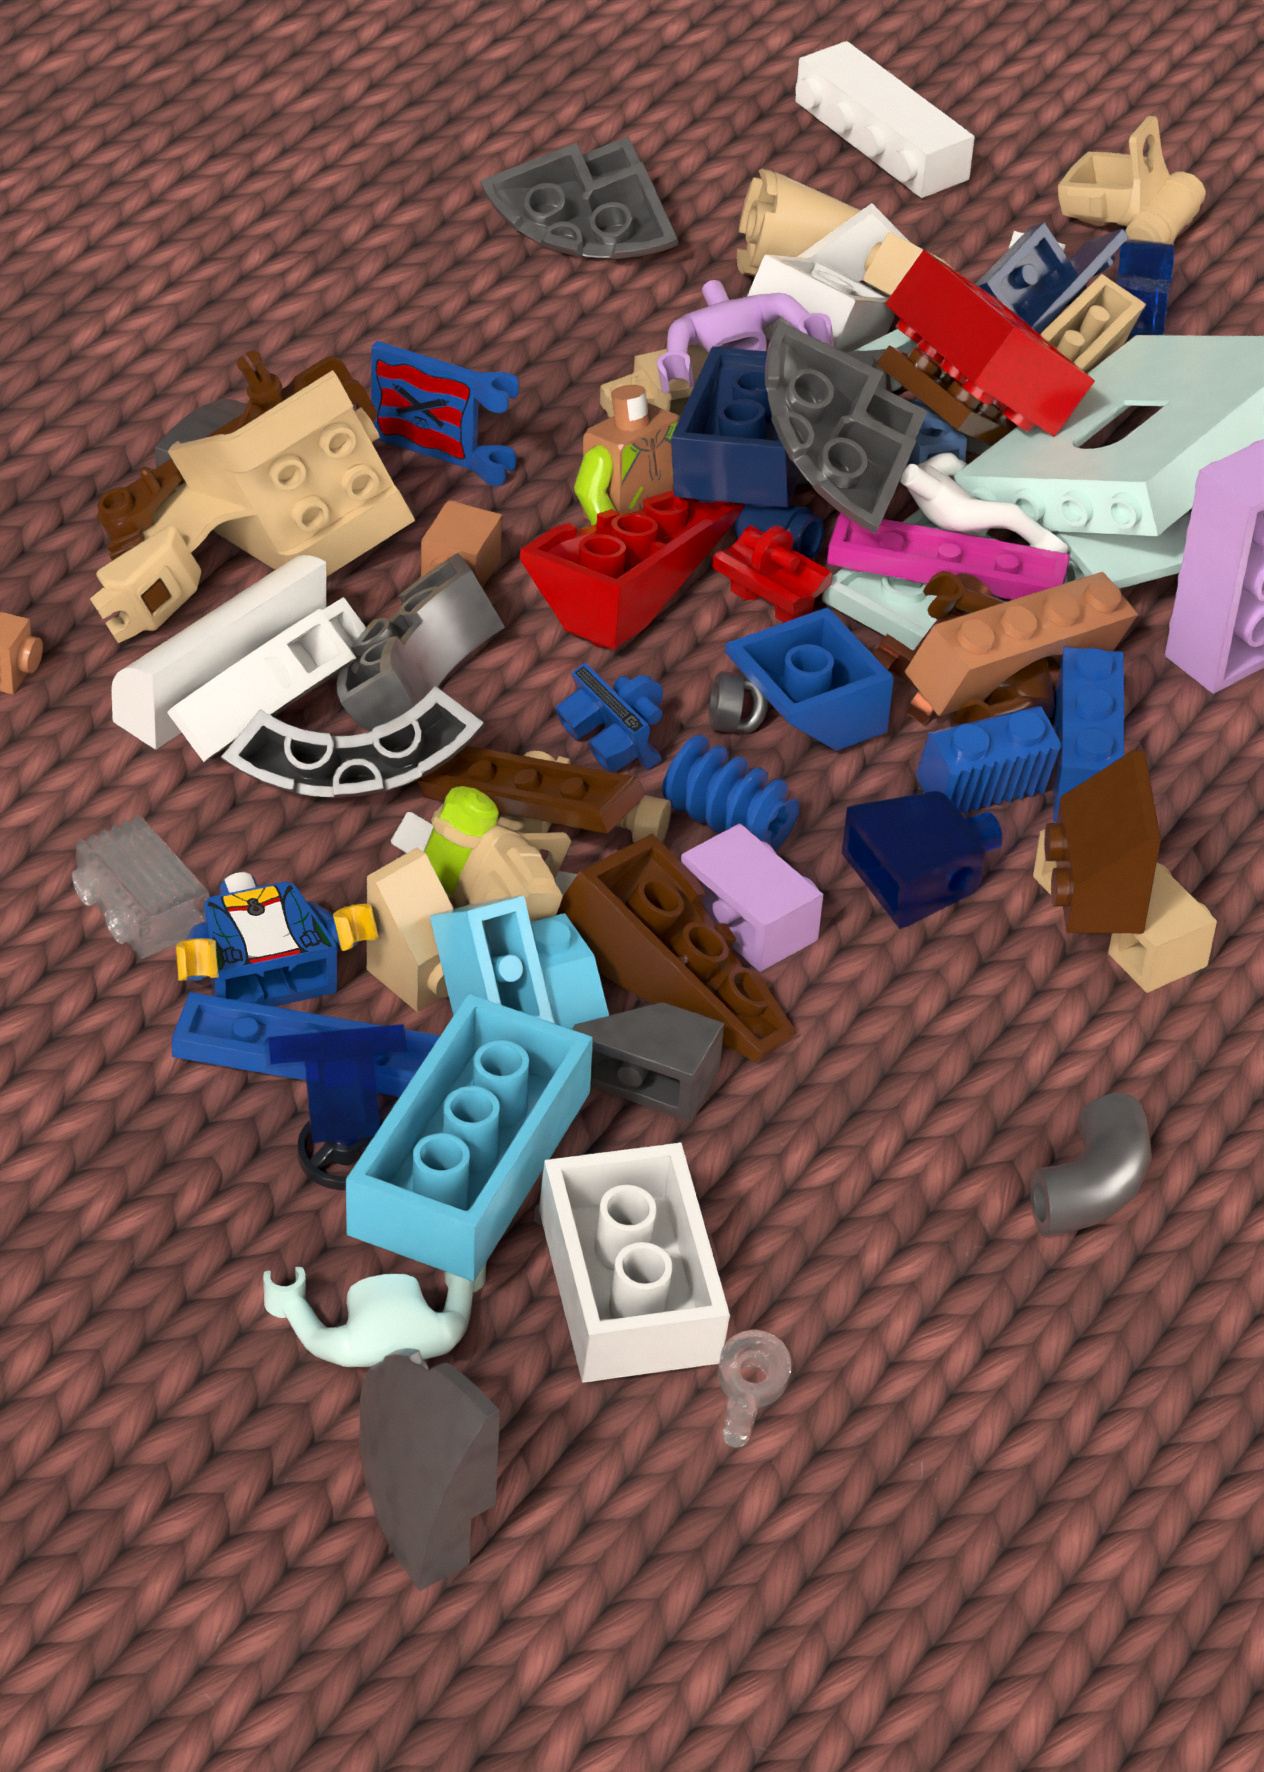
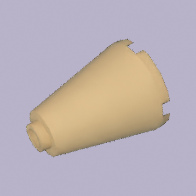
M761 168L759 170L761 179H752L743 205L739 233L746 234L747 250L737 248L738 270L742 275L756 276L765 254L797 257L861 210L775 171Z

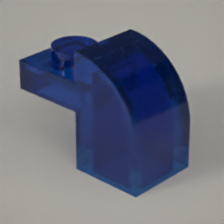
M1127 238L1117 249L1113 282L1146 304L1126 341H1130L1136 335H1164L1169 288L1172 282L1174 264V243Z

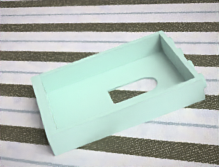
M1136 335L1087 373L1095 382L1055 437L1037 425L1033 427L1030 433L1018 426L955 474L954 477L956 483L978 500L1015 504L1038 524L1050 531L1159 536L1193 507L1196 491L1195 483L1200 469L1206 467L1211 462L1219 461L1248 447L1255 441L1264 439V336ZM1131 405L1164 406L1124 439L1114 444L1094 449L1078 448ZM997 527V528H993V529H1007V528Z

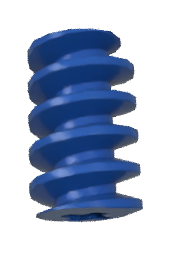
M701 734L694 735L684 744L669 765L662 785L663 798L670 800L671 807L678 812H687L688 816L694 821L707 823L708 827L717 834H721L740 823L760 841L768 843L776 851L789 836L800 813L799 802L796 798L786 802L788 784L781 778L775 779L768 784V773L763 768H754L748 773V761L737 756L728 762L729 751L725 747L718 745L709 750V740Z

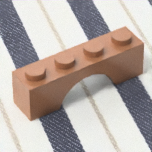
M1102 571L935 624L904 672L940 717L958 711L969 700L977 699L984 701L1006 679L1039 659L1052 656L1060 666L1063 647L1097 648L1104 651H1114L1138 614L1121 594L1118 587Z

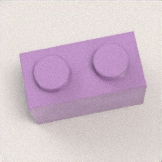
M739 823L682 854L681 863L696 876L707 893L701 903L715 925L720 923L728 925L736 938L731 947L759 972L818 940L823 893L818 890L809 878L801 876L780 858L768 843L760 841L742 824Z

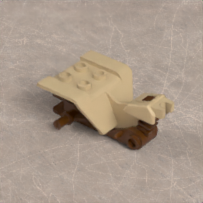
M256 351L247 352L246 355L255 371H253L243 356L237 361V367L241 370L248 383L246 392L250 398L243 414L203 439L182 444L177 441L168 450L171 456L170 460L152 471L148 467H143L140 471V479L125 488L111 489L99 499L97 517L111 540L107 547L112 561L97 571V578L103 585V588L92 596L90 600L103 619L116 611H120L118 615L105 623L118 643L137 635L143 630H157L196 592L201 569L191 553L206 539L213 529L218 535L274 570L300 555L320 558L326 562L327 577L415 521L400 491L394 485L372 442L380 438L373 424L377 416L376 409L364 387L351 377L346 365L339 357L328 356L295 376L291 383L282 389L283 386L277 375L268 372L261 359V355ZM352 402L356 403L357 405L355 411L353 409L354 406Z

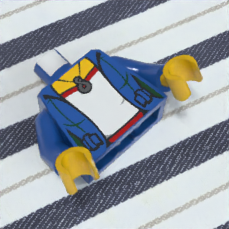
M245 872L232 874L221 883L220 895L209 897L204 902V922L194 925L190 929L186 940L176 944L178 981H198L209 976L212 996L273 1007L337 993V950H349L362 940L374 941L379 939L372 906L370 904L351 905L341 908L333 914L313 901H306L295 884L284 881L258 887L255 877Z

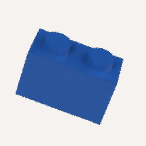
M828 607L725 644V653L790 725L837 751L887 732L894 677Z

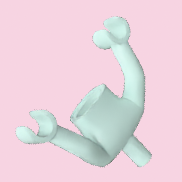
M486 1263L474 1282L445 1272V1283L449 1289L443 1313H436L427 1305L416 1278L406 1274H382L360 1280L352 1285L347 1293V1324L328 1328L317 1318L310 1304L306 1301V1273L302 1267H295L296 1282L289 1286L276 1285L271 1280V1271L264 1272V1306L271 1315L287 1318L304 1347L313 1355L325 1361L343 1367H371L381 1362L384 1356L398 1349L405 1348L418 1349L424 1360L448 1353L463 1338L469 1325L473 1293L480 1290L486 1282Z

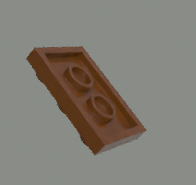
M889 345L876 362L880 368L955 429L990 446L996 444L1017 426L1002 414V409L993 403L987 406L962 388V383L941 369L939 361L930 359L914 347L909 354H906Z

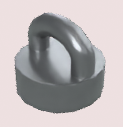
M720 671L716 675L712 686L708 715L709 726L713 731L740 734L751 733L763 722L767 712L768 700L746 675ZM744 690H747L753 696V706L750 715L746 719H741Z

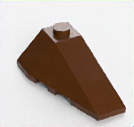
M653 834L581 870L563 895L556 915L563 913L567 915L594 954L599 974L652 1004L664 1002L723 1022L722 1044L754 1062L759 1061L791 1041L797 1033L759 973L742 967L730 948L736 941L730 928L726 923L715 925L701 902L707 895L706 891L696 876Z

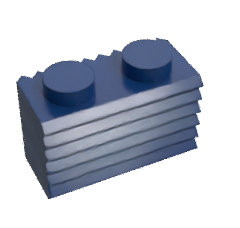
M1034 706L928 732V740H925L926 747H923V754L920 755L921 762H918L919 769H916V775L936 816L945 819L947 814L956 817L958 811L967 814L969 808L978 811L981 805L989 808L991 803L1000 805L1002 800L1011 803L1013 797L1022 800L1024 794L1033 797L1035 791L1044 794L1062 743L1041 706Z

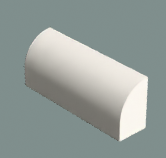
M300 555L293 558L119 671L112 683L113 722L155 750L181 734L182 732L167 713L172 707L316 610L326 608V562L310 555Z

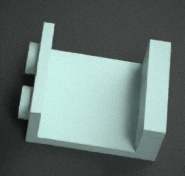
M1190 511L1186 512L1159 536L1051 531L1052 534L1065 542L1069 547L1067 553L1070 554L1066 575L1068 577L1067 583L1103 571L1120 590V588L1179 573L1182 566L1187 539L1186 531L1190 523L1191 513Z

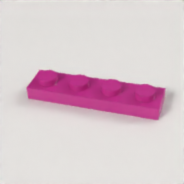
M840 512L829 544L827 564L849 568L857 572H871L902 578L914 583H928L936 573L942 571L951 572L954 575L967 573L984 582L991 590L993 596L1014 600L1064 584L1070 554L882 519L878 530L874 534Z

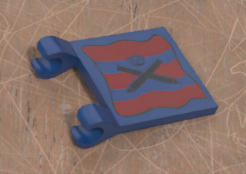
M376 341L372 346L371 402L377 412L376 420L373 423L380 436L377 440L471 469L486 483L495 486L502 485L506 480V471H513L516 467V453L512 448L503 445L477 446L478 407L480 402L486 409L492 412H505L509 407V397L513 399L519 394L518 378L506 372L479 373Z

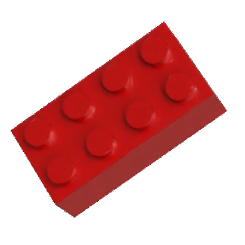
M924 249L885 303L889 309L901 318L895 327L918 343L917 347L932 359L939 361L941 369L962 383L963 389L987 406L993 403L1003 410V415L1029 433L1037 425L1055 437L1095 382L1092 377L1003 302Z

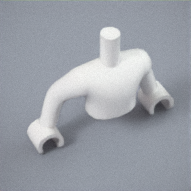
M942 453L918 465L909 464L905 467L900 482L908 488V491L926 517L939 529L983 537L990 528L1004 527L1016 532L1031 543L1029 547L1068 553L1069 547L1065 542L1052 534L1049 529L1038 524L1017 505L1007 502L978 500L956 483L954 475L968 464L959 460L954 454Z

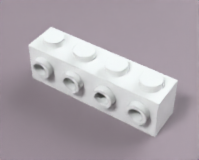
M848 41L799 58L795 102L895 177L912 192L923 198L969 180L975 136Z

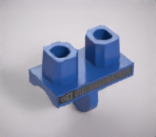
M586 663L571 672L577 690L555 707L563 728L575 740H580L601 724L605 729L587 743L594 758L608 772H616L634 759L640 762L647 770L659 763L662 758L660 753L648 742L651 730L645 722L647 721L650 725H654L663 716V712L658 708L663 698V689L659 683L648 675L637 676L631 680L627 676H621L615 681L613 690Z

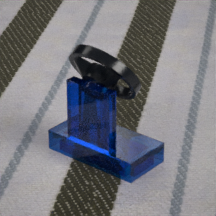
M404 1024L268 1037L264 1041L267 1068L304 1065L310 1120L299 1134L298 1160L304 1173L317 1184L330 1189L346 1190V1178L348 1176H335L325 1173L320 1169L331 1162L342 1165L358 1162L370 1144V1141L366 1138L374 1137L383 1124V1121L379 1119L373 1058L399 1056L407 1051ZM309 1138H312V1144L325 1142L320 1150L309 1160L305 1152V1146Z

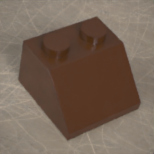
M1145 750L1130 751L1061 796L1056 823L1046 824L1044 837L1045 858L1048 862H1056L1057 868H1053L1051 877L1052 904L1054 907H1063L1067 933H1144L1161 842Z

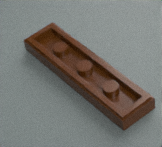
M468 745L450 761L417 780L425 798L445 801L452 788L465 786L475 788L486 794L495 803L500 813L606 834L646 795L639 777Z

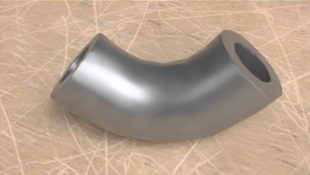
M1112 1093L1090 1102L1078 1117V1129L1084 1142L1083 1153L1072 1162L1033 1170L1030 1183L1031 1205L1035 1223L1041 1235H1061L1107 1221L1136 1197L1152 1161L1147 1117L1136 1097L1127 1093Z

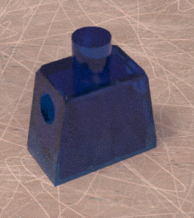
M933 791L847 807L842 854L899 929H902L974 894L980 887L985 852L999 848L1002 845L1003 836L1000 824L991 812L965 819L946 794Z

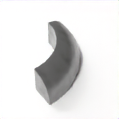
M459 553L432 569L398 596L403 603L400 609L390 619H373L351 647L357 658L351 668L347 666L340 669L337 680V694L346 712L361 728L371 732L374 727L383 725L413 708L435 686L438 687L447 674L464 657L491 636L505 628L472 570Z
M435 686L419 703L401 716L383 725L374 727L371 732L351 736H331L330 733L303 730L288 725L260 709L221 758L242 773L264 784L285 791L309 796L334 798L366 796L407 785L435 771L462 751L484 728L485 724Z

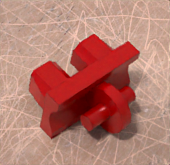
M750 525L730 548L719 550L713 555V569L731 579L732 593L744 600H757L759 597L766 599L774 604L775 618L783 623L812 613L815 598L826 590L832 581L831 571L792 549V533L780 525L771 527L765 533Z

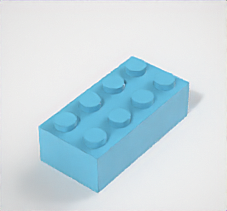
M468 994L346 1178L347 1235L474 1282L544 1169V1161L550 1159L590 1093L593 1037Z

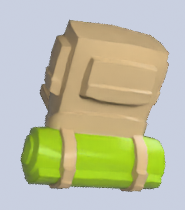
M465 786L452 788L446 796L444 804L437 811H434L431 819L433 829L423 852L427 855L453 908L456 909L485 900L524 896L530 922L556 916L563 895L555 883V878L571 844L568 835L564 832L521 833L496 824L499 814L498 809L486 794L475 788ZM544 849L549 851L545 861L541 858L538 850Z

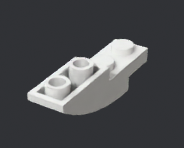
M343 597L323 610H316L254 650L176 704L167 713L202 761L205 762L230 746L260 709L275 717L293 702L339 674L341 668L353 665L357 657L351 647L366 627Z

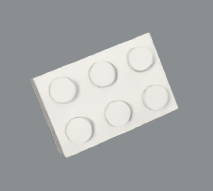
M682 1143L545 1160L539 1212L582 1383L720 1364L730 1314Z

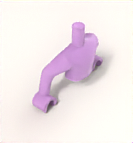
M708 281L702 288V293L708 306L684 314L675 320L668 330L667 353L661 355L657 360L661 390L663 393H670L668 382L678 378L687 380L689 387L694 386L691 361L687 354L688 346L698 345L705 349L708 354L712 347L765 351L767 343L763 328L779 318H783L794 328L820 341L827 342L828 345L834 347L831 319L823 313H809L792 296L785 293L758 294L729 300L720 281Z

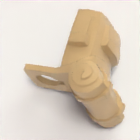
M1148 116L1129 138L1130 155L1087 152L1070 168L1059 183L1058 196L1063 215L1078 218L1080 221L1096 226H1105L1111 222L1126 226L1127 246L1137 255L1146 256L1149 260H1154L1158 255L1165 254L1183 227L1190 224L1193 217L1199 212L1200 205L1204 202L1206 191L1202 182L1192 174L1174 172L1169 175L1162 155L1158 119L1156 116ZM1146 138H1148V156L1144 157L1143 146Z

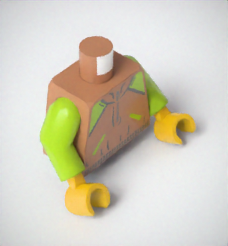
M625 385L613 390L611 396L614 416L588 428L583 436V460L574 485V491L583 507L584 518L588 519L591 525L596 524L597 513L610 509L615 510L620 515L642 510L643 499L674 490L671 436L680 416L647 403L646 391L642 386Z

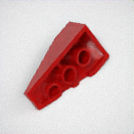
M674 490L643 499V507L639 511L620 515L615 510L610 509L597 513L596 524L576 530L577 527L570 522L553 527L520 549V561L565 631L586 638L597 647L615 650L651 623L738 519L745 507V503L725 501L704 503L694 498L674 497Z

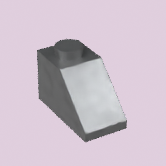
M664 1002L578 1023L572 1028L574 1031L593 1037L590 1087L686 1121L691 1120L720 1070L724 1023Z

